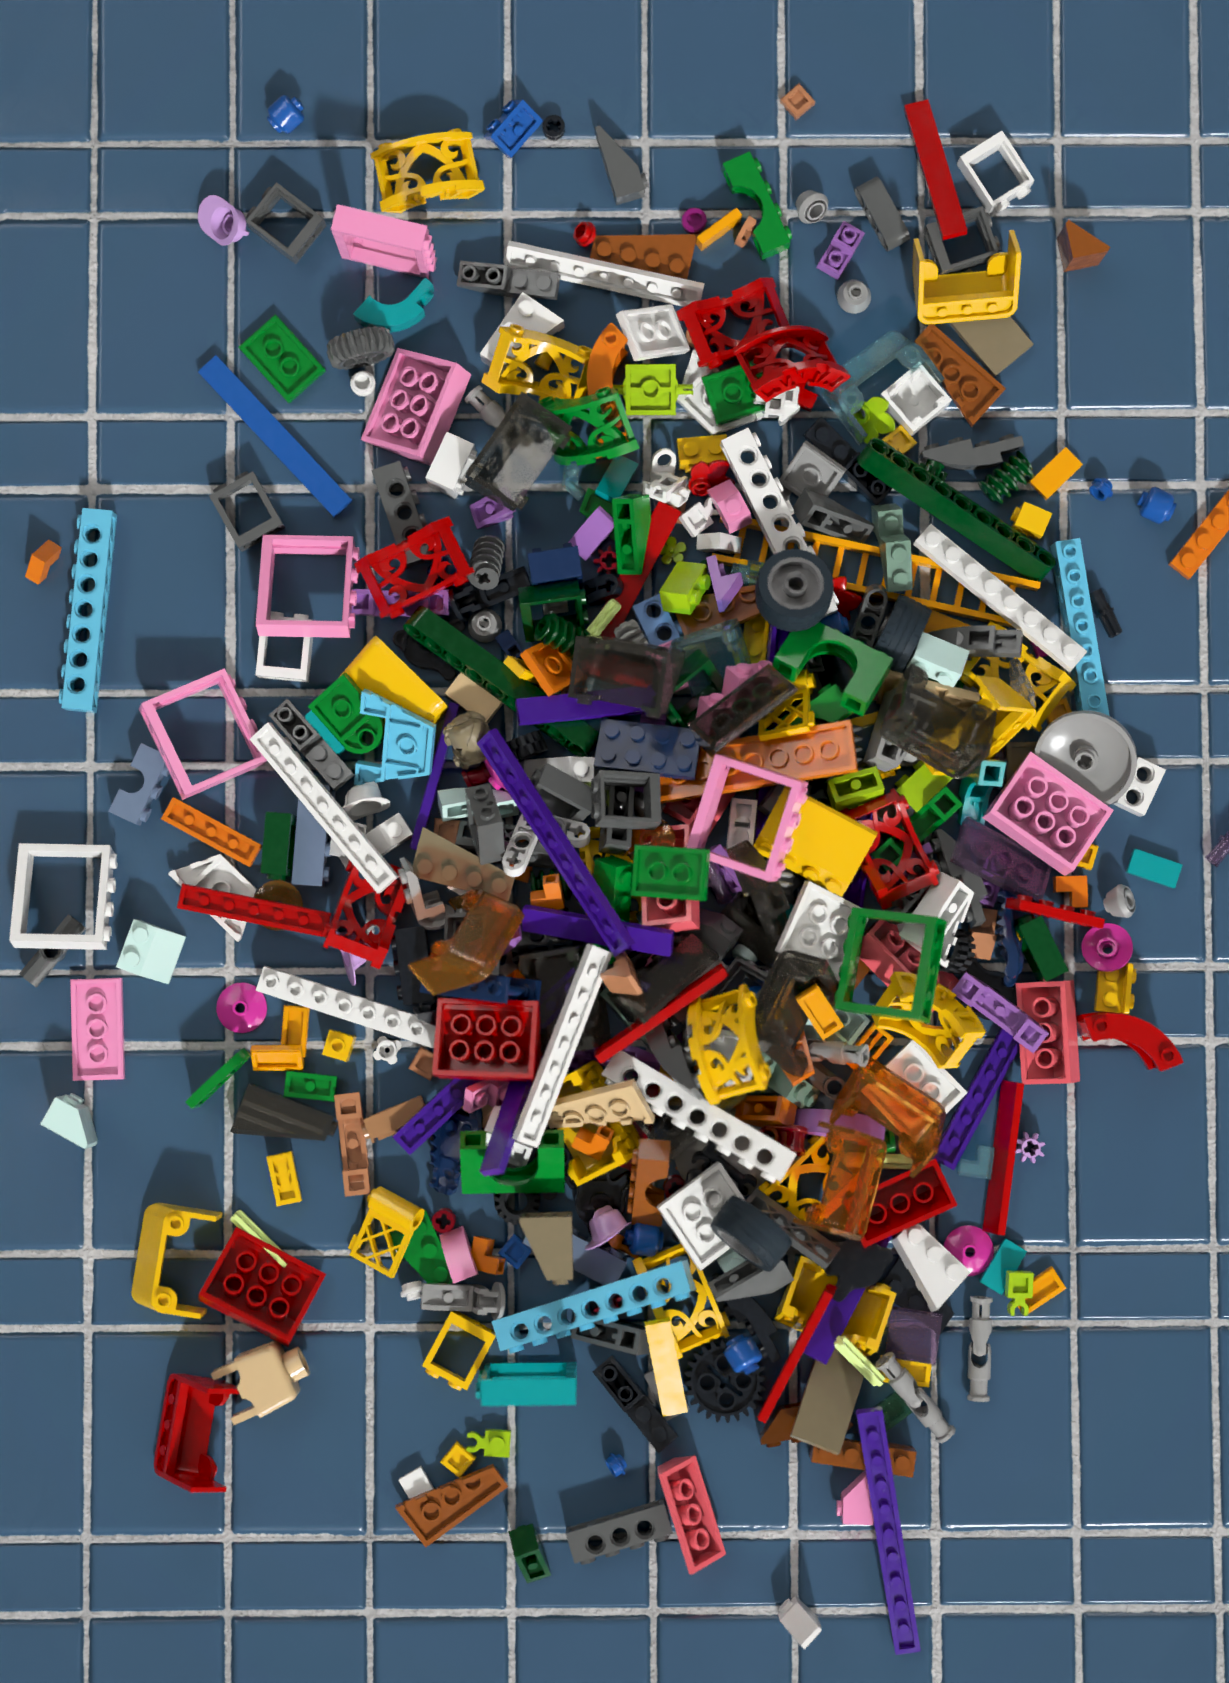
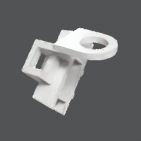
M796 386V388L774 397V399L781 400L771 399L768 402H765L756 394L753 404L765 405L764 418H768V415L779 416L778 424L782 426L793 418L800 409L798 405L800 389Z
M662 448L654 453L650 468V482H643V494H649L650 498L680 507L688 501L691 490L686 488L687 476L680 478L674 475L676 456L671 449ZM661 455H670L671 459L668 464L661 466L657 463Z

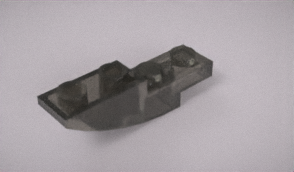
M744 840L727 849L729 858L766 870L767 862L748 840ZM734 869L744 897H752L769 943L777 942L780 940L788 921L785 911L791 908L779 881L769 882Z

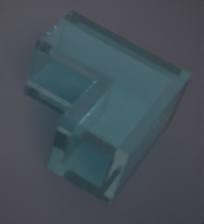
M748 560V565L733 563L731 574L741 572L743 585H756L758 574L764 562Z
M977 1145L975 1160L960 1158L957 1174L991 1179L995 1148Z

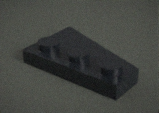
M899 1256L881 1283L891 1287L890 1291L897 1293L894 1300L895 1304L941 1334L954 1315V1312L946 1302L938 1310L930 1311L924 1296L915 1285L916 1282L910 1271L905 1267Z

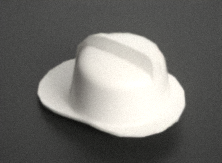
M373 781L353 786L347 792L345 805L342 808L354 821L369 814L384 811L390 806V801L382 797L378 784Z

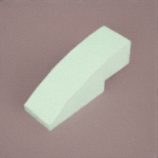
M465 788L437 791L438 809L443 822L467 817ZM492 789L502 818L519 815V808L508 792Z

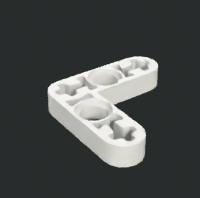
M523 814L517 822L502 858L503 870L510 877H517L524 873L538 841L532 828L527 826L528 822ZM554 816L573 847L582 848L589 844L591 839L590 829L585 823ZM579 832L583 833V835H580L579 838L575 837V835H578ZM519 840L529 841L526 847L520 848L516 846ZM515 855H518V864L511 867L510 864H513L516 859Z

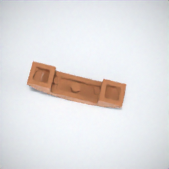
M360 1092L334 1095L340 1135L345 1197L371 1194L367 1139L361 1128V1125L364 1124V1115Z

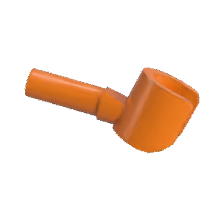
M618 1233L608 1240L611 1247L624 1251L634 1259L639 1258L640 1255L631 1254L629 1247L622 1244L623 1235Z

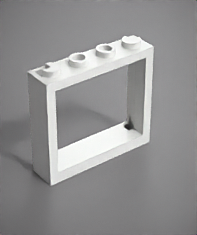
M19 843L9 938L14 948L107 950V941H110V936H112L109 917H113L114 914L111 893H115L116 879L113 878V869L118 867L117 854L114 853L110 845ZM34 856L101 858L95 935L26 934Z

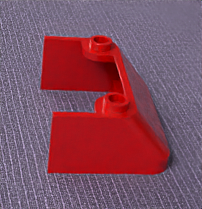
M173 1373L169 1376L154 1457V1470L158 1476L190 1493L226 1492V1486L214 1481L217 1465L213 1458L207 1455L215 1406H223L230 1394H240L237 1386L224 1380H213V1378Z

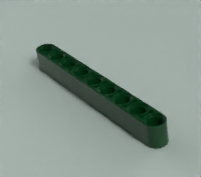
M872 438L858 455V464L864 470L1029 580L1041 582L1056 565V560L1050 552L883 440Z
M419 606L403 625L404 630L412 638L515 712L516 699L547 696L546 693L531 682L519 678L502 661L424 606ZM583 720L533 724L577 757H587L598 743L599 733Z

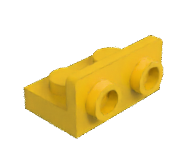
M727 434L678 438L679 470H685V473H690L691 468L700 461H704L707 464L715 460L727 461L720 447L721 440L727 438Z
M1127 963L1122 968L1111 972L1097 970L1094 1011L1129 1014L1130 1009L1134 1007V994H1131L1132 984L1136 982L1137 975L1136 969H1133V963Z

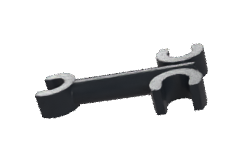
M710 1140L702 1151H697L693 1154L691 1163L694 1164L700 1159L705 1161L701 1168L703 1172L710 1167L711 1162H720L728 1175L738 1183V1190L742 1195L746 1196L748 1194V1188L744 1186L745 1183H750L754 1187L757 1185L756 1177L751 1174L743 1175L721 1157L723 1154L715 1149V1143Z

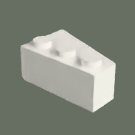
M522 292L481 351V361L488 366L491 365L501 334L498 332L500 326L510 327V324H517L524 329L552 336L564 328V320ZM511 341L507 356L515 358L516 355L512 353V346L519 348L522 344ZM504 362L501 374L508 365V363Z
M940 871V874L937 876L939 885L933 886L932 884L913 914L934 916L947 921L940 965L947 968L949 960L946 959L951 945L955 946L957 938L954 937L959 922H964L974 892L960 880ZM906 923L899 936L921 953L926 925Z
M919 1223L898 1232L891 1240L905 1267L910 1271L915 1280V1285L924 1296L931 1312L938 1310L970 1273L959 1260Z

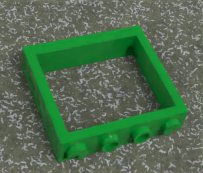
M852 907V912L847 922L849 928L848 935L843 944V963L839 968V986L834 996L835 1008L845 1012L930 1024L947 921L934 916ZM866 918L926 925L911 1011L852 1003Z

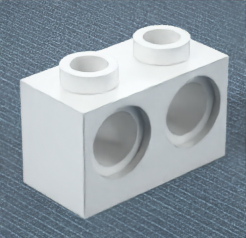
M1137 757L1136 773L1131 786L1121 798L1112 804L1136 816H1144L1166 770ZM1139 768H1143L1147 772V779L1145 781H1141L1137 777V770ZM1129 790L1133 791L1137 796L1134 804L1129 803L1126 799V794Z
M731 799L727 850L753 851L751 849L754 842L757 800Z

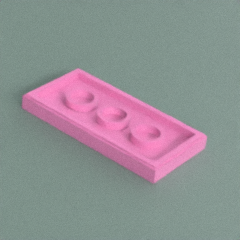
M123 978L70 979L73 1081L125 1079Z

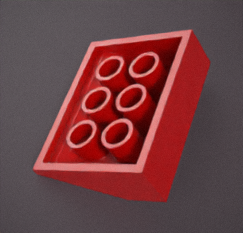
M438 998L432 1075L443 1079L534 1082L541 1064L539 1001L508 1000L507 1004L474 999Z
M236 1227L198 1294V1301L289 1347L326 1274ZM265 1249L280 1256L287 1263V1266L283 1268Z

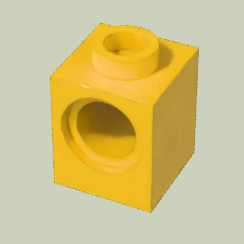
M1024 502L1020 508L1015 507L1010 520L1013 521L1012 527L1039 540L1046 530L1052 513Z
M334 1029L329 1030L322 1055L345 1062L349 1061L357 1036Z

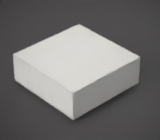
M422 1466L399 1478V1482L409 1499L434 1489Z

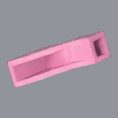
M762 660L758 663H738L736 666H727L722 693H712L709 696L699 697L695 724L707 735L729 733L732 720L737 711L743 705L780 682L782 677L771 672L773 663Z

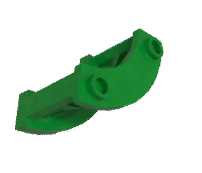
M603 387L598 389L593 395L575 399H560L550 396L540 400L539 405L534 406L535 411L543 415L556 451L552 452L553 458L560 465L568 466L573 461H576L577 466L592 464L596 462V457L607 456L608 459H612L640 449L620 395L614 387ZM614 401L619 416L607 421L605 418L611 413L612 407L608 411H603L600 405ZM574 416L597 427L590 434L588 445L578 435L569 431V425ZM619 420L622 422L626 436L614 426ZM601 432H603L604 434L599 438H601L604 441V443H600L597 440V435Z

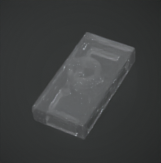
M1018 658L1009 660L1011 688L1027 699L1035 708V693Z

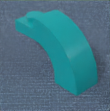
M424 278L404 301L392 305L382 304L369 295L353 313L355 321L364 327L382 326L389 329L390 332H398L410 328L425 317V312L421 305H427L433 298V284Z
M974 759L967 766L958 793L963 804L959 808L957 820L960 825L984 827L985 819L982 817L987 811L991 791L994 786L1002 787L1006 767L1005 761Z

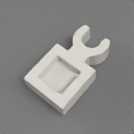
M709 497L705 500L704 507L701 502H697L682 513L679 520L693 538L714 523L710 517L711 515H718L719 513L717 509H713L712 500Z

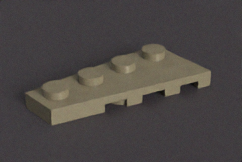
M422 827L413 862V871L419 879L509 902L515 877L506 875L503 870L490 863L480 865L478 856Z

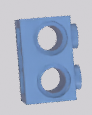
M660 594L632 606V611L651 648L674 640L675 645L681 642L680 635L683 634L678 621L673 622L669 614L670 612L663 611ZM650 606H656L660 609L661 614L657 618H651L647 615L646 610ZM663 628L668 629L671 632V638L662 641L658 638L657 632Z

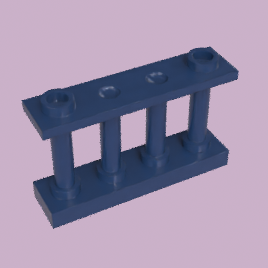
M423 967L420 993L507 1004L508 1000L539 1001L542 981Z

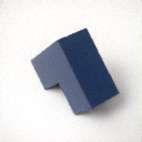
M508 629L495 637V640L506 656L511 655L522 660L520 654L524 651Z

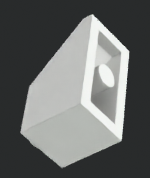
M794 1596L792 1600H785L780 1606V1613L778 1614L780 1622L800 1646L805 1649L822 1631L818 1616L797 1596Z

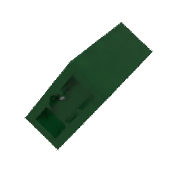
M578 580L518 588L526 643L536 641L534 639V631L541 620H533L531 605L574 599L576 614L560 617L572 622L574 625L580 626L584 630V624H589L587 608L582 609V605L586 604L585 590H579Z
M697 649L651 688L657 695L654 697L655 702L662 710L666 708L668 711L665 716L674 727L678 724L680 727L690 728L696 721L699 697L709 696L712 693L721 694L724 680L711 660ZM701 671L710 685L677 711L668 697Z
M266 812L260 873L267 874V879L285 881L286 876L292 877L297 816L293 814Z
M1026 914L1015 920V930L1022 938L1021 950L1037 982H1047L1069 971L1042 915Z

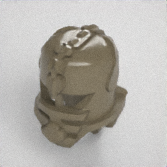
M467 711L455 717L443 730L446 745L453 746L452 752L455 765L465 770L469 769V765L478 764L486 760L477 742L490 729L487 722H485V717L475 711Z

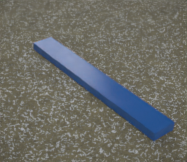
M217 355L198 371L203 379L334 518L352 502V499Z

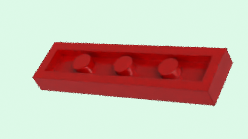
M1018 894L1017 899L1007 898L1005 908L1030 914L1033 913L1039 916L1042 915L1043 917L1099 929L1104 927L1105 919L1095 917L1096 912L1081 909L1080 913L1074 912L1075 907L1060 904V907L1056 908L1053 907L1054 902L1039 899V902L1035 903L1032 902L1033 897Z

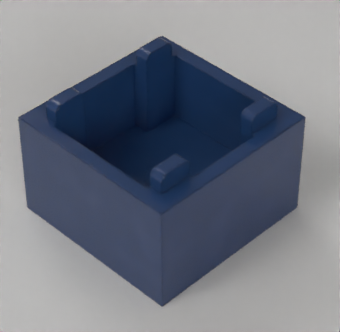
M565 543L563 548L542 551L541 548H534L532 553L527 554L533 586L578 580L579 585L583 583L578 546H572V543Z

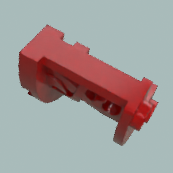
M758 278L743 287L731 291L732 297H724L720 300L719 296L709 299L696 300L676 311L679 321L685 322L700 359L697 362L699 367L708 366L709 369H714L721 366L723 362L737 358L732 349L739 345L741 341L729 338L718 331L725 321V310L730 309L738 318L752 319L750 327L742 340L764 332L765 326L773 324V321L769 319L762 320V316L774 314L779 327L790 326L775 291L776 284L773 278ZM764 293L767 295L771 308L764 309ZM746 303L749 306L747 311H751L752 309H754V311L743 312L740 309V305ZM710 315H716L719 318V322L714 326L711 324L715 320H712ZM707 336H711V337H712L711 340L709 341V344H708V342H707V340H706V337H707ZM714 345L717 348V352L712 353L710 346Z
M791 325L773 328L742 340L739 345L732 349L749 379L754 393L765 402L770 401L783 392L796 388L798 383H807L808 386L822 387L832 392L851 377L848 370L837 363L826 344V341L829 340L828 336L824 332L808 326ZM783 348H795L806 354L803 361L796 363L784 358L776 359L778 353ZM754 359L753 363L757 365L750 366L749 362ZM763 372V376L757 379L756 374Z
M449 516L429 523L422 529L407 536V540L397 545L393 543L364 556L354 563L357 572H361L377 604L381 618L389 615L391 619L405 613V608L453 584L455 587H458L469 581L467 576L475 571L473 567H469L450 528L453 526V523ZM442 541L447 550L442 551ZM428 544V551L434 550V553L429 555L423 554L421 552L422 545ZM409 550L418 558L424 560L433 559L430 574L424 584L412 583L399 578L406 569V552ZM450 555L457 572L450 575L446 572V567L452 564L447 561L442 562V557ZM393 559H398L400 567L396 572L391 573L390 571H393L395 567H392L390 563ZM371 568L385 580L379 584ZM438 576L444 579V581L434 586ZM389 583L394 586L390 588L388 595L391 596L395 592L400 595L399 600L390 605L381 590ZM408 591L419 593L413 597L408 598Z
M895 788L891 789L890 793L851 810L845 808L839 811L855 821L872 813V820L857 821L878 832L860 868L863 874L866 873L867 878H869L870 888L883 910L891 907V902L929 885H939L936 876L940 874L934 860H929L919 842L906 811L909 809V805L905 796H899ZM893 804L896 816L889 818L886 811L882 818L883 822L878 821L877 810ZM900 821H901V823H902V826H903L905 832H904L903 830H901V829L895 827V826H897V825L899 824ZM880 831L890 834L904 843L902 856L897 867L886 859L877 858L872 860L870 854L875 851L880 842ZM912 848L917 858L910 859L912 854ZM881 865H885L893 871V874L891 875L889 870H887L886 874L882 875L879 873L878 868ZM920 866L925 874L910 881L903 875L905 871L909 875H917L913 871V867ZM899 879L903 882V884L890 889Z
M349 860L345 870L349 874L330 923L326 922L321 937L325 938L323 947L328 948V946H332L371 961L370 966L380 969L389 950L396 927L395 922L398 914L395 912L401 913L405 903L403 890L407 889L406 883L402 884L401 880L392 882L383 893V897L389 896L391 901L389 904H383L380 899V893H377L366 879L359 877V870ZM389 864L397 874L398 870L402 869L395 865ZM353 882L358 889L348 895ZM375 892V905L381 913L386 915V919L370 920L361 928L354 916L351 904L361 897ZM343 909L346 920L339 921ZM371 926H376L379 929V934L377 935L373 934L372 930L369 934L365 932ZM339 928L346 930L344 936L336 934ZM353 932L356 935L355 940L347 938Z
M1090 1012L1076 1016L1077 1030L1082 1041L1088 1039L1094 1042L1105 1039L1121 1041L1139 1055L1147 1070L1156 1068L1159 1071H1164L1183 1063V1059L1172 1041L1161 1030L1145 1020L1126 1014Z

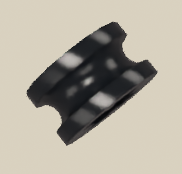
M550 115L544 120L543 133L547 139L557 141L564 136L565 123L560 116ZM549 124H559L560 126H558V132H555L554 130L549 132Z

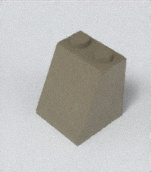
M572 1212L521 1213L520 1225L546 1280H552V1284L555 1285L568 1284V1280H573L574 1275Z

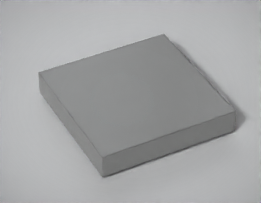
M805 441L779 481L781 485L798 497L804 488L828 497L847 469L811 443Z

